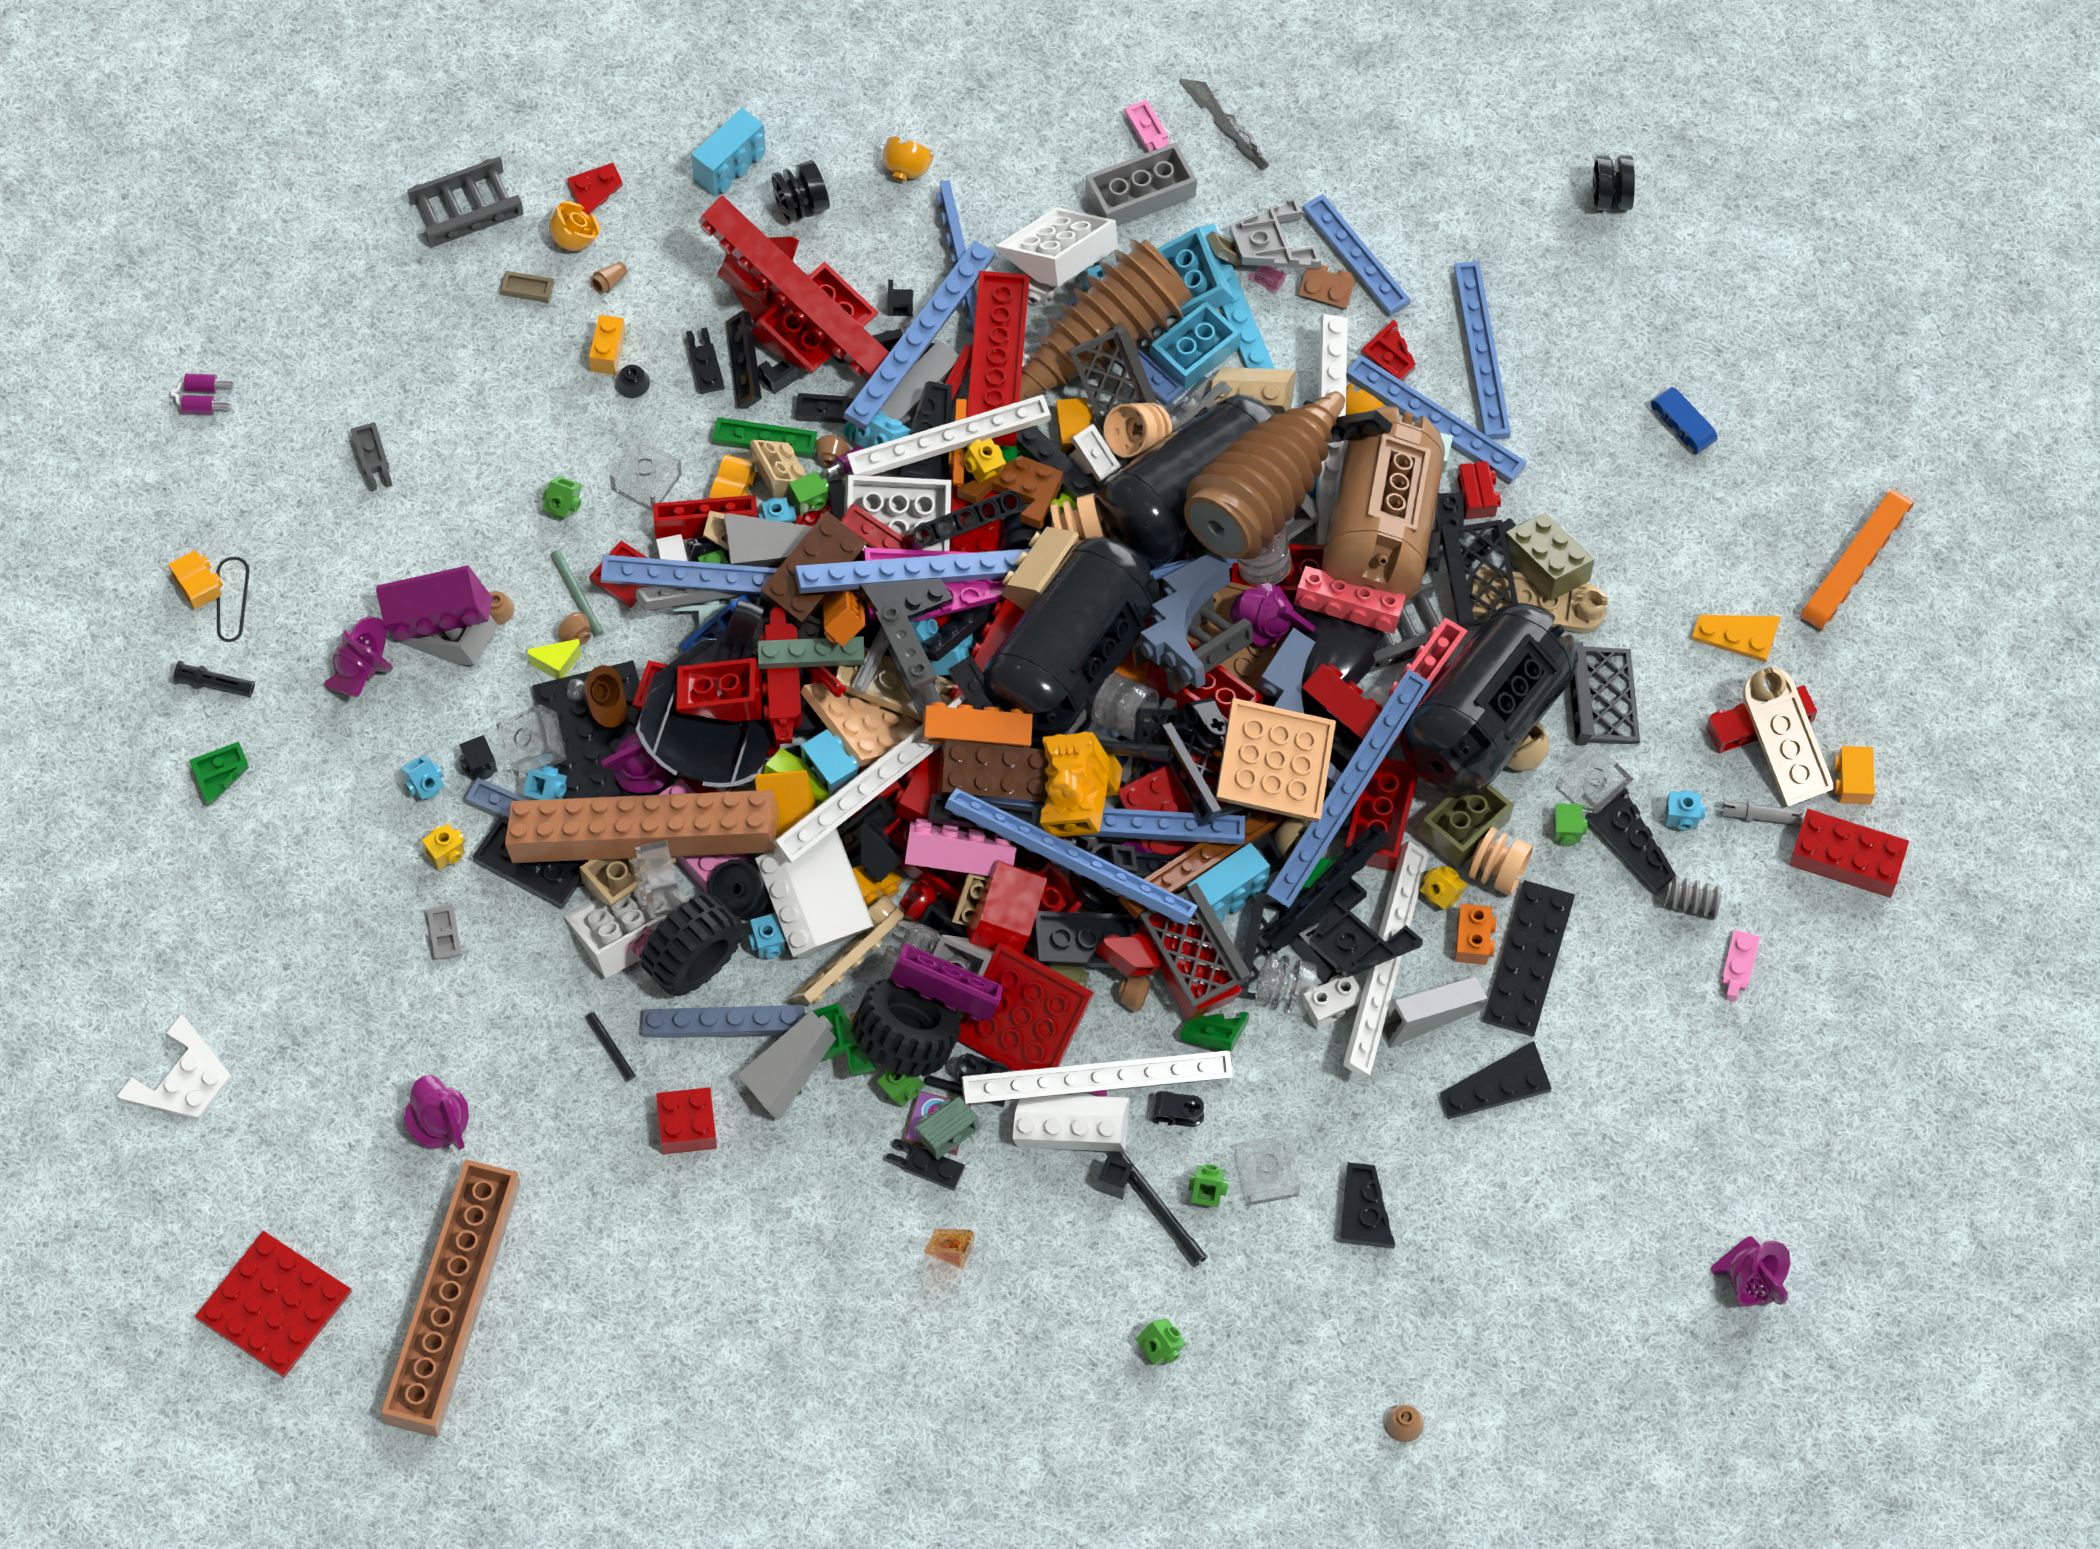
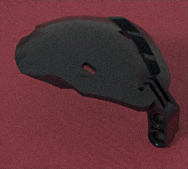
M739 598L722 641L711 638L699 641L653 676L637 723L636 732L647 753L661 767L673 775L679 774L688 779L701 782L702 786L723 788L749 783L755 779L756 774H761L774 731L770 729V721L764 720V705H769L768 697H763V682L767 681L765 674H762L761 719L746 720L748 721L746 732L739 731L742 721L734 722L678 713L672 702L674 696L677 695L678 666L756 658L758 664V656L753 652L747 651L759 624L764 607Z

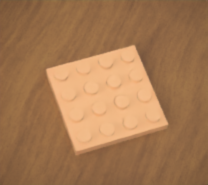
M820 682L804 685L800 692L831 733L840 738L844 745V750L848 755H852L855 758L859 767L873 764L923 725L917 719L847 692L842 693L841 697L837 698Z
M1233 698L1230 704L1228 728L1225 735L1215 799L1319 822L1322 814L1336 721Z

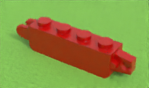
M774 607L770 611V625H765V635H760V640L798 639L797 628L791 623L786 624L785 610L781 609V607ZM799 667L762 669V674H767L768 681L763 682V697H768L769 705H764V720L770 721V729L774 730L776 744H791L794 729L802 725Z

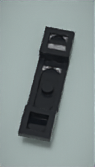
M1114 844L1109 846L1111 863L1142 879H1145L1186 852L1178 851L1175 855L1138 852L1135 851L1134 846Z

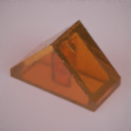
M935 1229L924 1253L963 1269L974 1247V1232L961 1229Z

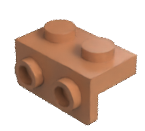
M1321 265L1320 269L1306 268L1299 295L1347 309L1353 287L1357 280L1351 279L1352 273L1338 270L1337 274L1327 272L1329 267Z

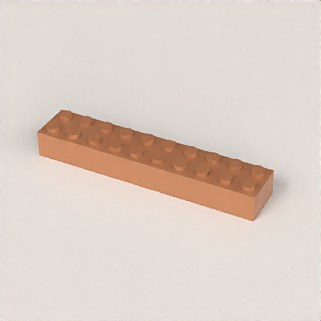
M773 790L512 801L505 844L512 863L769 853L775 850L773 841L776 840L779 808Z
M465 1159L381 1411L384 1424L434 1437L439 1436L520 1188L518 1172Z

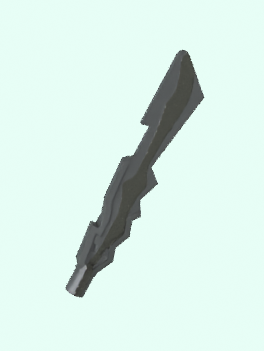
M1187 79L1179 80V83L1201 109L1206 106L1215 117L1214 123L1228 138L1236 142V148L1249 160L1254 161L1261 170L1269 166L1267 160L1260 153V145L1253 141L1252 134L1245 131L1244 126L1237 124L1235 115L1224 113L1206 82Z

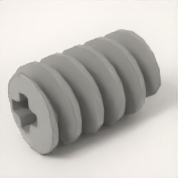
M1675 875L1669 881L1663 907L1669 901H1672L1673 909H1676L1682 903L1683 912H1686L1690 906H1693V914L1696 915L1700 908H1703L1704 917H1707L1710 911H1713L1714 919H1716L1722 896L1721 888L1719 885H1716L1711 892L1710 884L1705 883L1703 888L1700 889V882L1698 880L1690 886L1688 878H1685L1679 884V876Z

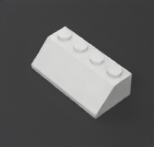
M1070 1095L1021 1098L1015 1111L1013 1140L1017 1147L1125 1152L1130 1099L1123 1097Z

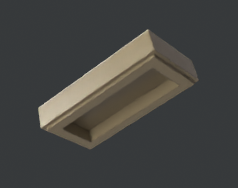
M1213 231L1206 235L1216 256L1237 267L1243 266L1232 240Z
M505 271L500 295L549 303L555 280L547 277Z

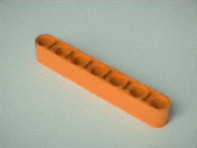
M1894 489L1887 493L1807 603L1800 618L1822 631L1825 629L1826 622H1830L1838 611L1839 604L1844 603L1850 595L1852 586L1854 584L1857 585L1863 577L1865 568L1871 566L1878 556L1877 553L1880 547L1884 548L1891 538L1890 535L1893 529L1897 530L1904 520L1903 517L1906 511L1910 512L1914 501Z

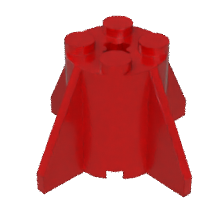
M792 236L770 237L769 239L793 261L799 240ZM725 252L726 256L718 271V277L732 288L746 311L751 313V318L756 324L763 315L778 303L774 297L775 294L769 288H763L756 281L757 277L750 270L748 272L745 271L738 264V259L732 253L728 254Z

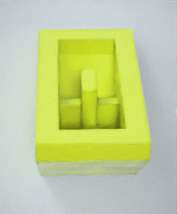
M579 639L527 649L530 665L555 679L565 677L581 655Z

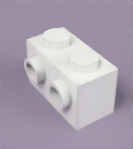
M1338 974L1324 985H1314L1308 988L1303 994L1302 1005L1316 1030L1356 1013L1363 992L1353 976L1346 978L1343 974Z

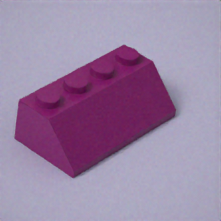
M469 565L376 586L384 626L396 641L488 622L493 597Z
M905 942L889 979L894 980L893 983L904 989H908V987L915 989L920 996L926 999H938L949 1009H961L968 1012V1016L977 1021H983V1019L988 1022L990 1021L1000 1003L1003 985Z

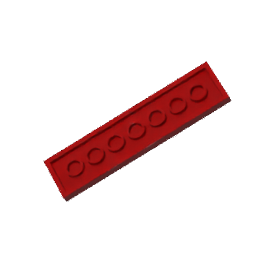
M979 271L967 418L1017 403L1020 400L1029 275ZM1017 431L992 438V441L996 445L1016 447Z

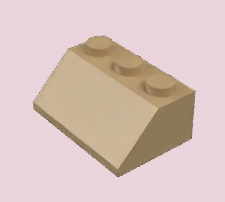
M1222 367L1212 381L1211 390L1220 381L1227 382L1233 390L1227 396L1222 394L1214 402L1217 403L1224 398L1237 394L1248 395L1263 402L1275 414L1285 413L1291 409L1297 372L1296 370Z
M1046 527L1042 534L1036 532L1028 544L1032 549L1028 554L1025 551L1022 552L1015 563L1019 566L1014 573L1010 570L1003 580L1002 584L1005 585V588L1001 595L1025 611L1056 570L1079 534L1074 531Z
M674 856L589 860L580 866L582 883L598 901L613 906L676 862Z

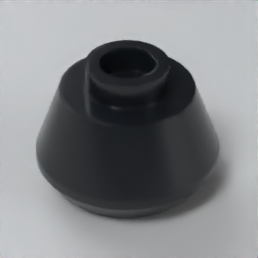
M627 365L617 375L615 384L620 394L625 397L635 398L647 392L650 386V378L641 367Z

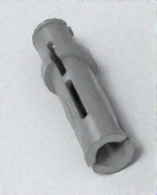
M1724 800L1722 809H1724L1722 810L1723 817L1744 818L1746 822L1759 820L1802 825V809L1796 810L1754 804L1753 801L1742 803Z

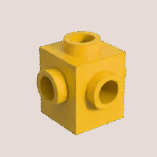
M991 438L984 441L978 439L967 447L968 450L963 457L966 469L974 475L978 483L1001 473L1006 462L1003 459L1000 447L994 444Z
M449 823L442 827L434 828L428 836L422 839L424 852L438 871L448 864H455L465 854L463 845L466 842L465 838L458 829L453 830Z
M1441 866L1435 870L1432 868L1423 878L1425 884L1420 891L1426 895V899L1430 903L1439 905L1442 909L1446 910L1457 903L1468 884L1458 877L1459 875L1454 869Z

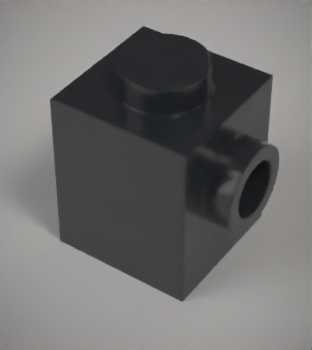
M484 735L459 744L463 759L459 760L464 774L470 773L472 780H476L477 777L486 780L494 772H497L495 758Z

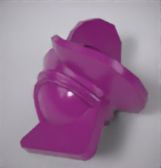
M1270 583L1261 584L1256 589L1250 588L1237 596L1231 606L1230 618L1233 624H1236L1243 618L1252 622L1253 643L1259 646L1274 645L1289 628L1311 633L1315 630L1313 624L1294 611L1293 606L1282 589Z
M367 616L358 621L352 632L348 629L343 631L340 635L339 647L335 649L333 654V666L336 674L325 681L324 685L326 688L356 698L361 694L366 680L373 678L376 675V671L388 673L392 671V665L382 657L387 629L382 619Z
M637 733L631 734L622 741L615 754L600 761L602 768L613 769L614 776L620 786L632 793L654 792L661 789L672 777V773L661 767L647 753Z
M425 1075L415 1081L411 1089L410 1102L405 1109L404 1121L408 1132L417 1142L428 1148L436 1149L450 1146L451 1144L458 1150L465 1148L462 1134L467 1127L469 1110L468 1103L462 1093L452 1087L447 1088L436 1076Z
M1748 1236L1711 1267L1714 1275H1729L1731 1284H1733L1736 1290L1737 1302L1741 1306L1749 1307L1760 1303L1767 1305L1771 1302L1781 1305L1788 1300V1292L1784 1288L1783 1283L1788 1275L1791 1264L1790 1252L1781 1242L1772 1240L1765 1241L1760 1245L1754 1237Z

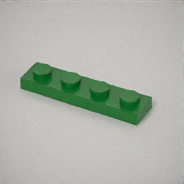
M717 417L712 440L713 444L751 449L750 442L752 440L789 443L793 448L795 456L813 458L818 435L817 431Z

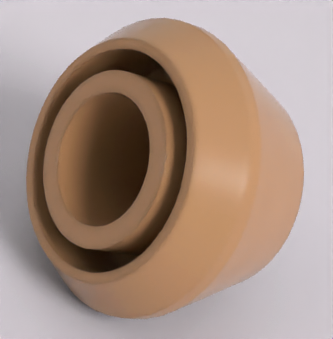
M824 435L815 443L817 458L825 467L833 466L835 458L850 451L846 441L835 435Z
M492 591L490 592V595L493 597L490 615L498 625L509 621L513 616L514 604L504 593Z
M581 612L571 613L558 627V638L564 642L579 639L580 645H584L591 637V626L587 616Z
M1130 977L1128 982L1123 980L1118 996L1122 997L1121 1002L1133 1012L1141 1011L1151 983L1146 977Z
M1400 1405L1388 1413L1386 1428L1394 1439L1401 1442H1410L1421 1435L1424 1428V1420L1416 1408L1409 1405Z

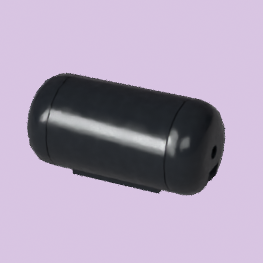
M1240 394L1229 396L1218 401L1216 405L1202 412L1110 476L1101 485L1095 498L1098 519L1103 521L1101 527L1104 531L1109 532L1107 538L1124 543L1138 552L1147 561L1150 568L1160 567L1169 563L1193 546L1199 540L1190 530L1184 516L1188 484L1194 477L1199 476L1202 469L1211 464L1217 455L1224 452L1227 446L1236 442L1245 432L1251 431L1256 424L1267 421L1271 416L1275 415V412L1257 398Z
M1093 536L1073 545L987 662L983 671L984 685L982 684L985 696L995 707H997V704L1005 712H1010L1011 709H1019L1024 714H1033L1031 735L1033 738L1043 739V737L1055 736L1057 734L1064 735L1070 730L1085 707L1093 703L1137 641L1141 632L1146 628L1145 623L1152 614V604L1156 603L1160 597L1159 584L1150 572V566L1147 561L1126 544L1107 537Z
M1516 603L1500 607L1486 619L1413 711L1403 727L1401 746L1405 760L1414 773L1427 785L1444 794L1457 797L1480 793L1496 779L1571 682L1579 660L1575 639L1570 634L1561 637L1565 631L1561 624L1556 625L1554 628L1551 626L1555 620V616L1539 606L1526 603Z

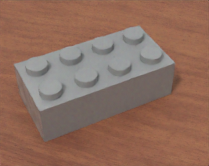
M1175 142L1086 175L1085 193L1098 217L1116 220V226L1196 197L1197 179Z

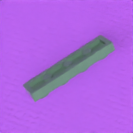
M852 637L843 647L838 642L832 643L828 638L758 641L759 669L865 665L864 637Z

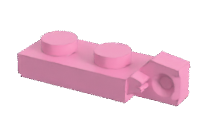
M1148 100L1124 109L1127 119L1145 150L1147 149L1148 152L1169 145L1168 135Z
M1738 930L1733 931L1722 976V984L1728 986L1726 1000L1736 1002L1739 989L1746 990L1760 936Z

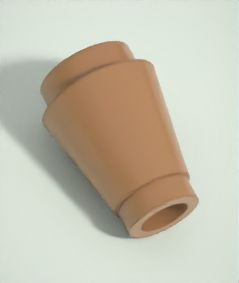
M618 261L595 271L590 278V283L597 293H609L628 273V270L622 262Z

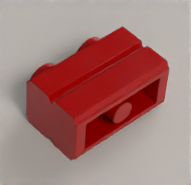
M1487 461L1458 465L1457 481L1460 493H1463L1465 519L1496 516L1497 507H1501L1500 493L1494 491L1493 485H1496L1495 470H1490L1489 462Z

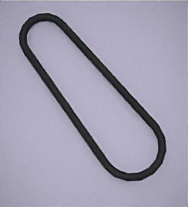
M234 556L222 560L216 570L220 578L221 566L229 560H239L246 568L239 633L234 638L227 639L221 635L220 597L217 598V634L225 642L236 641L242 635L250 572L247 562L240 557Z

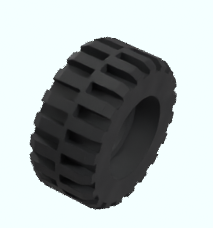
M700 894L698 897L694 896L688 902L680 904L675 911L672 910L667 915L668 917L657 925L656 930L650 934L648 942L643 946V952H641L643 969L668 994L675 996L686 995L690 991L700 988L702 984H706L711 980L712 976L722 969L725 963L729 962L732 954L738 949V944L742 941L743 926L741 921L714 895Z
M882 979L875 982V984L867 989L852 1023L854 1039L857 1044H860V1050L864 1054H868L872 1062L881 1064V1068L887 1071L889 1069L896 1071L895 1074L902 1076L904 1074H909V1077H917L920 1074L927 1076L942 1069L943 1065H946L960 1036L961 1023L957 1011L947 1008L938 999L933 998L930 1000L920 996L915 989L910 987L908 989L901 988L895 985L892 979Z

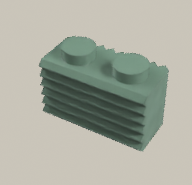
M958 1096L953 1100L943 1102L939 1110L931 1116H923L918 1121L917 1126H915L917 1138L936 1159H940L945 1153L953 1150L958 1144H961L967 1138H970L971 1135H974L975 1132H978L980 1125L977 1115Z

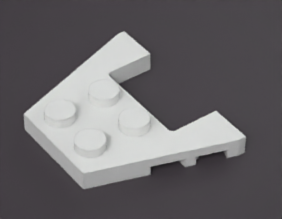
M180 1015L166 1034L167 1037L188 1050L155 1091L131 1077L117 1095V1098L121 1102L134 1103L146 1108L150 1107L166 1111L167 1113L200 1120L232 1077L187 1019Z

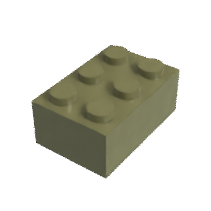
M1546 512L1506 532L1505 537L1510 562L1550 601L1591 580L1595 559Z
M1490 784L1478 794L1460 797L1449 795L1423 819L1419 837L1459 868L1475 853L1481 839L1486 836L1491 827L1500 830L1510 821L1514 804Z

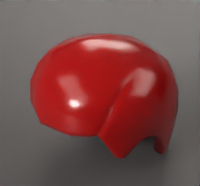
M924 879L914 884L900 903L904 911L901 909L904 916L912 921L920 920L930 903L937 901L935 889Z

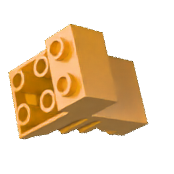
M1093 732L1068 735L1057 734L1055 736L1043 737L1045 757L1049 762L1048 767L1045 768V773L1049 779L1045 783L1048 797L1045 801V807L1041 811L1040 824L1046 832L1056 837L1099 833L1106 796L1118 795L1117 790L1120 787L1123 768L1115 755L1106 754Z

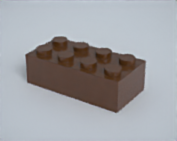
M826 511L761 589L760 597L775 608L781 607V609L785 610L786 617L801 629L831 591L799 594L794 574L795 567L801 565L856 562L862 555L864 548H866L867 542Z
M945 740L939 750L937 795L951 796L957 788L982 801L1045 805L1048 797L1045 783L1049 779L1045 773V768L1049 765L1045 757V749Z

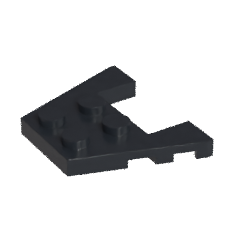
M1352 878L1348 880L1347 885L1340 894H1337L1331 909L1324 915L1309 939L1310 946L1346 978L1423 946V939L1407 925L1387 941H1384L1355 916L1350 910L1367 897V891Z

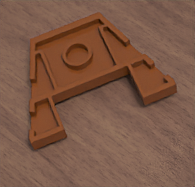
M1019 456L1007 462L1000 474L981 483L974 479L957 489V496L974 504L981 501L992 490L998 493L1008 490L1016 491L1020 495L1022 502L1030 504L1021 513V522L1041 529L1044 525L1045 516L1050 512L1051 502L1055 500L1064 480L1063 471Z

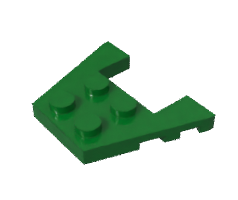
M839 1003L813 1011L819 1018L824 1015L834 1026L830 1031L837 1038L820 1062L847 1054L849 1071L853 1077L876 1070V1066L869 1059V1055L864 1054L860 1050V1044L856 1043L852 1024ZM800 1090L796 1096L801 1095L802 1091Z

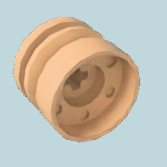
M1155 403L1120 404L1112 408L1106 416L1104 423V438L1107 446L1114 454L1121 457H1139L1172 434V423L1168 413L1162 406Z
M1094 493L1077 497V510L1074 511L1067 500L1063 501L1065 512L1063 514L1058 503L1051 504L1052 528L1074 531L1079 534L1073 545L1093 536L1106 537V532L1101 527L1103 521H1099L1097 516Z
M1491 827L1475 850L1471 861L1469 877L1476 880L1483 870L1481 883L1486 884L1494 875L1496 876L1494 889L1511 896L1520 881L1516 877H1522L1534 847L1522 840L1516 839L1511 847L1508 848L1506 847L1508 834L1503 833L1498 842H1496L1499 830Z

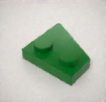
M239 742L189 760L207 806L212 805L249 768Z
M1240 1012V1018L1224 1019V1013L1210 1016L1201 1015L1185 1023L1180 1032V1040L1219 1050L1232 1051L1249 1021V1013Z

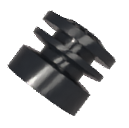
M813 160L796 165V177L793 176L788 168L783 170V177L779 172L772 173L771 180L776 203L789 223L796 221V213L800 219L806 217L805 205H807L812 214L830 208L829 196L824 180Z

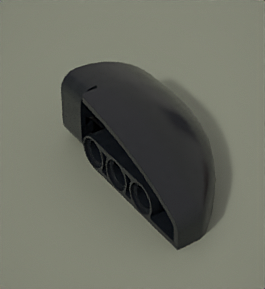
M1307 609L1303 618L1313 624L1315 630L1313 633L1302 630L1298 631L1315 641V644L1306 661L1302 676V686L1322 663L1327 667L1330 663L1333 664L1344 674L1341 677L1343 681L1347 684L1353 681L1357 685L1375 663L1373 655L1385 636L1383 631ZM1290 628L1286 638L1288 637L1293 628ZM1302 688V691L1305 694H1307L1310 698H1312L1315 702H1317L1320 706L1327 710V708H1325L1312 695H1310L1305 689ZM1265 695L1263 705L1274 707V704L1269 701V696Z

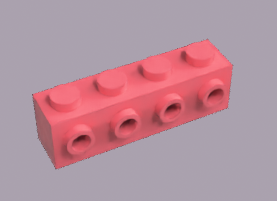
M1305 566L1294 605L1395 634L1406 595L1376 590L1368 585L1360 587L1346 584L1342 580H1334L1325 571Z
M1444 618L1438 628L1434 627L1427 638V644L1419 647L1414 656L1415 661L1412 664L1408 663L1401 675L1403 677L1407 670L1410 669L1431 682L1420 702L1436 684L1459 652L1467 634L1466 629L1447 618ZM1395 682L1388 693L1390 697L1397 688L1398 682Z

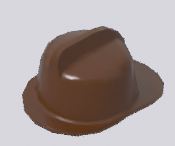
M600 665L589 672L583 685V698L589 705L592 717L598 724L609 728L619 726L625 720L627 714V704L621 677L610 666Z

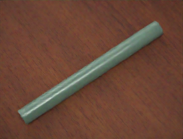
M560 550L554 551L551 557L579 609L587 616L592 633L595 637L604 634Z

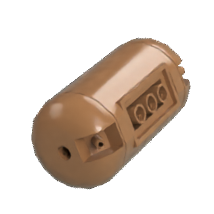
M1381 407L1370 411L1377 410L1393 424L1390 433L1344 441L1322 555L1321 570L1325 571L1334 580H1342L1346 584L1360 587L1368 585L1376 590L1406 595L1404 604H1406L1418 593L1424 576L1445 447L1440 432L1426 417L1420 416L1416 423L1412 422L1414 414L1410 412H1405L1403 418H1399L1398 407Z

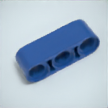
M1670 387L1651 400L1652 410H1657L1661 415L1660 418L1669 428L1673 427L1686 446L1689 445L1694 450V454L1700 453L1718 440L1717 433L1712 425L1676 388Z

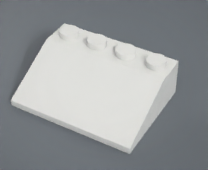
M1056 207L997 244L996 251L1037 282L1048 284L1050 287H1060L1066 281L1078 276L1080 272L1093 266L1095 262L1107 257L1109 253L1118 248L1116 220Z
M848 475L845 479L844 515L854 503L901 536H904L907 530L950 513L951 480ZM938 524V530L943 535V527ZM916 533L917 541L922 543L920 534ZM950 539L922 550L949 551Z
M837 828L792 863L786 861L778 848L774 852L765 853L755 858L793 957L806 958L874 927Z
M661 872L613 906L594 899L565 915L564 918L594 965L605 978H608L631 964L640 961L643 946L648 942V937L656 930L657 925L664 921L672 910L675 911L680 904L688 901Z

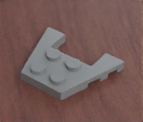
M1296 197L1288 199L1287 204L1281 207L1278 205L1270 207L1269 212L1258 216L1255 213L1230 224L1229 232L1242 265L1321 268V259L1316 247L1290 250L1279 223L1301 219L1302 212Z
M1203 376L1168 413L1172 423V433L1197 417L1204 409L1207 410L1216 405L1214 401L1222 394L1227 396L1233 389L1227 382L1220 381L1211 390L1212 381L1208 377Z

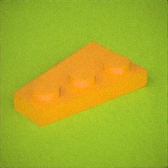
M1699 615L1691 640L1766 663L1781 616Z

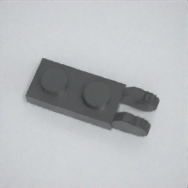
M373 422L351 428L364 475H367L371 491L377 490V483L373 473L382 471L386 486H393L388 471V461L376 423Z

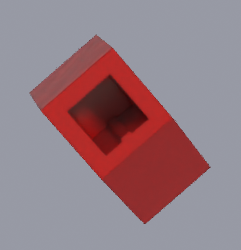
M1143 933L1122 938L1119 935H1110L1105 937L1096 948V952L1100 957L1126 977L1150 976L1160 967L1157 946L1151 936H1145Z

